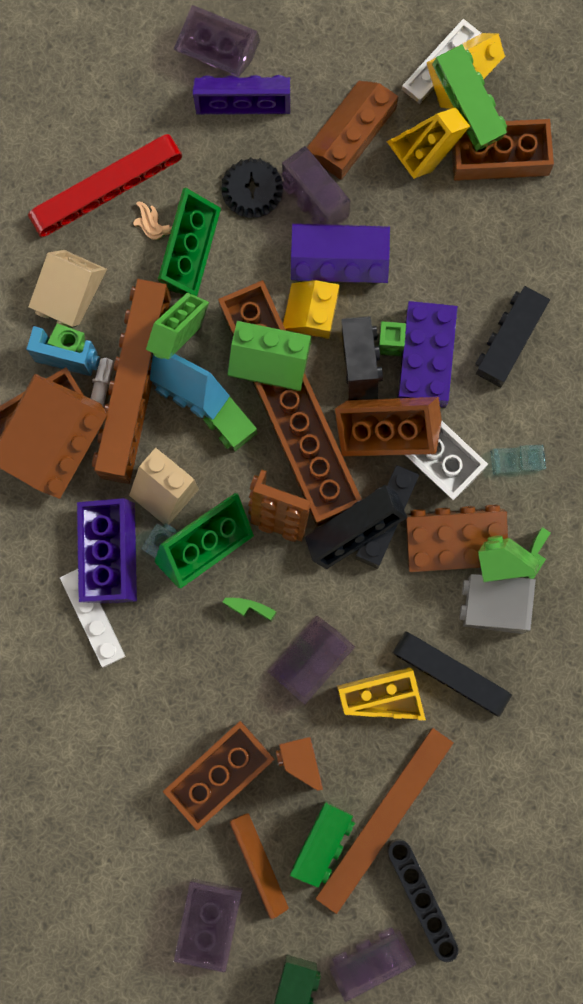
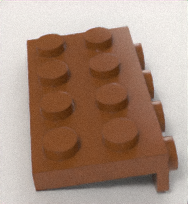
M261 470L259 476L254 475L250 485L251 492L248 505L250 508L248 514L251 515V524L259 526L258 528L266 533H279L288 541L295 542L298 540L302 542L311 501L265 485L267 471Z
M486 505L485 509L475 510L474 506L460 507V511H450V508H436L434 513H425L424 509L410 510V514H406L409 572L481 568L478 551L483 543L488 541L487 538L492 536H502L503 539L508 538L507 511L500 508V505Z

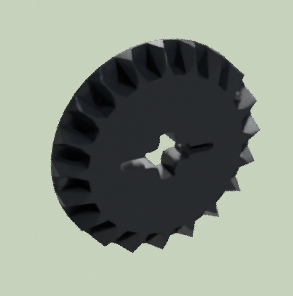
M250 157L247 160L241 159L238 163L232 164L228 171L226 170L225 176L222 179V197L228 208L237 215L246 218L262 217L272 212L280 203L283 195L282 177L278 173L277 168H274L270 162H265L261 158L253 159ZM251 176H253L255 186H259L255 188L254 199H252L250 189L245 188L250 185Z

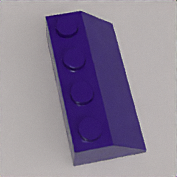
M229 75L224 78H214L212 76L195 78L193 98L196 115L290 114V77L275 75L273 77L252 75L248 78H238Z
M292 224L291 280L388 283L390 226Z
M125 498L77 502L79 602H137L135 503Z

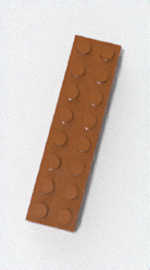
M137 279L136 287L132 286L130 291L131 310H126L124 323L127 324L126 332L121 333L119 347L122 350L120 357L117 356L115 359V381H110L108 390L111 399L110 403L104 407L107 416L104 428H100L98 433L99 452L94 453L92 467H95V472L101 479L124 484L131 483L152 387L150 374L153 353L146 350L154 322L169 310L171 301L167 284Z

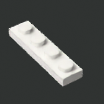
M462 19L402 85V90L420 104L434 89L426 62L476 37L481 32Z
M78 569L60 577L102 668L126 657L101 603L79 602Z

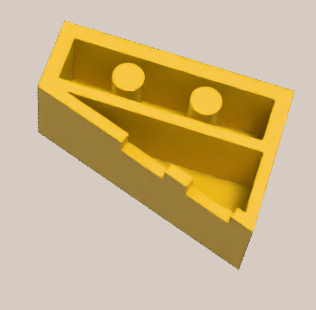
M481 33L462 43L465 50H469L471 53L473 66L476 72L481 73L483 79L505 57L499 33ZM434 58L426 62L439 106L452 109L454 107L432 66Z
M455 107L435 114L386 142L413 179L431 173L468 130L470 125Z
M410 667L337 685L345 715L407 718L426 721L414 671Z

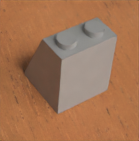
M471 574L468 580L463 582L462 595H466V604L461 605L459 616L460 620H464L463 626L518 634L530 631L536 579L510 578L483 582L482 575Z

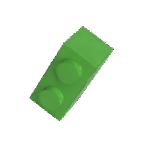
M231 397L228 398L213 420L206 416L203 419L211 431L216 429L221 436L218 439L226 449L231 447L234 452L258 434L257 428Z

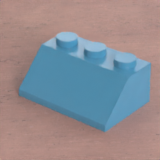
M176 354L169 360L153 355L150 380L157 387L155 391L166 399L168 396L172 397V400L182 408L190 407V410L198 417L203 418L205 415L213 420L230 397L214 376L207 370Z

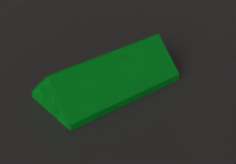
M183 188L158 281L159 283L167 284L168 291L184 295L190 293L197 296L221 208L188 188Z
M234 493L160 544L154 563L177 588H183L254 537L238 493Z

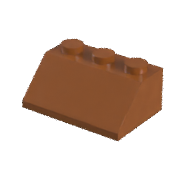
M307 737L279 744L280 750L276 751L279 767L285 766V771L317 791L323 790L311 738Z

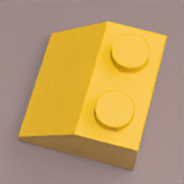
M317 280L292 283L283 322L285 330L330 339L339 295V285Z

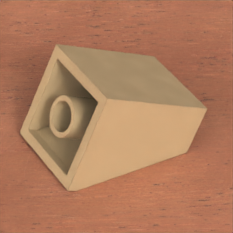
M66 250L48 252L29 308L36 310L35 314L38 316L54 318L58 324L71 328L79 325L107 269Z
M155 448L139 466L129 496L168 527L199 489L194 478Z

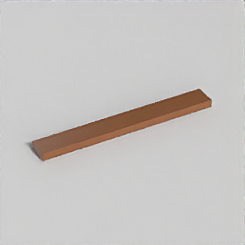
M434 728L430 730L326 884L315 898L335 914L339 912L454 742Z

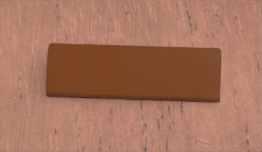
M249 813L232 819L230 825L269 918L274 919L287 911L288 905Z

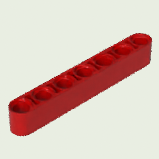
M163 135L36 206L28 213V217L40 237L48 236L50 233L57 231L112 200V198L119 196L181 160L183 155L171 135Z

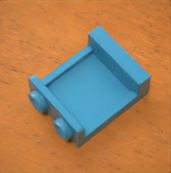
M33 326L26 350L35 362L61 369L67 367L69 371L88 376L92 375L93 370H97L100 356H97L98 353L91 341H85L82 353L47 345L49 337L44 329Z

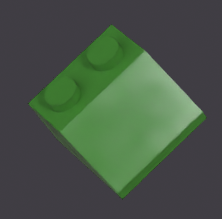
M502 536L487 538L488 541H485L478 551L483 582L536 575L540 565L537 557L512 539H503Z

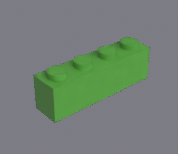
M463 44L437 56L432 66L453 107L459 110L470 125L466 132L475 150L478 151L502 139L507 133L506 122L502 116L498 115L492 95L487 94L484 88V79L480 72H476L473 66V57L469 50H465Z
M186 293L154 322L146 350L152 352L158 358L169 360L201 328L209 302Z

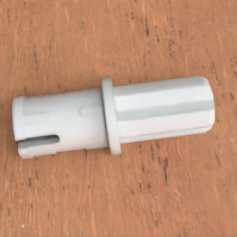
M101 358L99 361L96 378L92 379L94 385L90 398L101 403L103 407L114 366V361L108 358Z

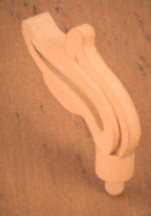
M136 202L141 210L142 218L135 219L133 222L135 227L140 226L147 237L152 240L161 239L163 236L171 233L172 227L170 225L161 226L158 224V213L153 206H150L152 209L150 212L145 203Z

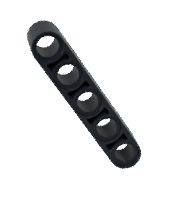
M407 631L404 632L392 652L400 659L402 658V660L420 671H424L425 674L498 717L501 716L512 697V694Z
M395 839L389 843L387 848L392 865L434 953L439 960L451 962L458 955V945L411 847L403 839ZM398 844L406 847V854L402 858H395L392 854L393 848ZM410 868L417 870L418 873L417 879L414 882L404 880V873ZM419 893L429 895V901L425 906H418L415 902L416 896ZM432 917H437L441 921L437 930L427 928V922ZM450 942L452 944V950L449 954L443 955L439 953L441 943Z

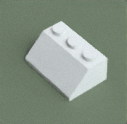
M443 421L441 422L437 452L435 454L405 455L452 500L457 498L488 465Z

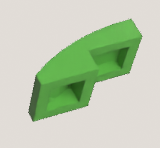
M543 527L536 534L529 549V552L537 557L540 562L536 574L546 560L538 552L551 534V532ZM536 575L525 576V578L534 579Z
M225 598L223 600L224 605L244 617L251 609L272 622L277 614L275 610L251 600L242 598Z

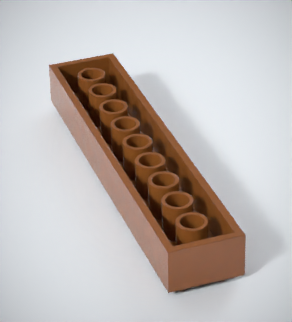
M263 280L218 299L220 310L232 337L234 336L237 321L285 330ZM304 373L301 391L253 382L304 499L311 501L309 511L316 527L332 520L336 515L341 514L356 502L361 501L360 494L306 374Z

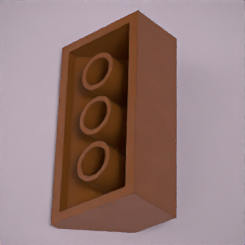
M358 81L303 154L342 180L396 110L398 95L380 83Z
M439 397L350 400L335 408L342 456L435 454L437 452L442 422Z

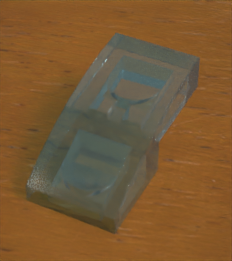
M525 445L517 448L492 449L490 451L493 475L533 472L546 469L544 445Z

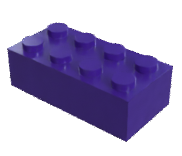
M415 301L408 302L405 321V346L401 361L398 398L439 397L440 407L446 408L449 402L458 306Z

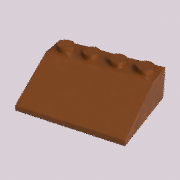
M34 374L0 437V469L33 488L60 499L107 416L102 404Z

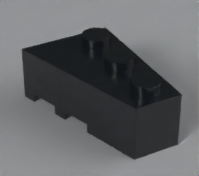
M371 316L341 319L348 401L378 399V382L383 381L382 367H377L376 362L380 361L379 346H374V341L377 340V327L372 326Z

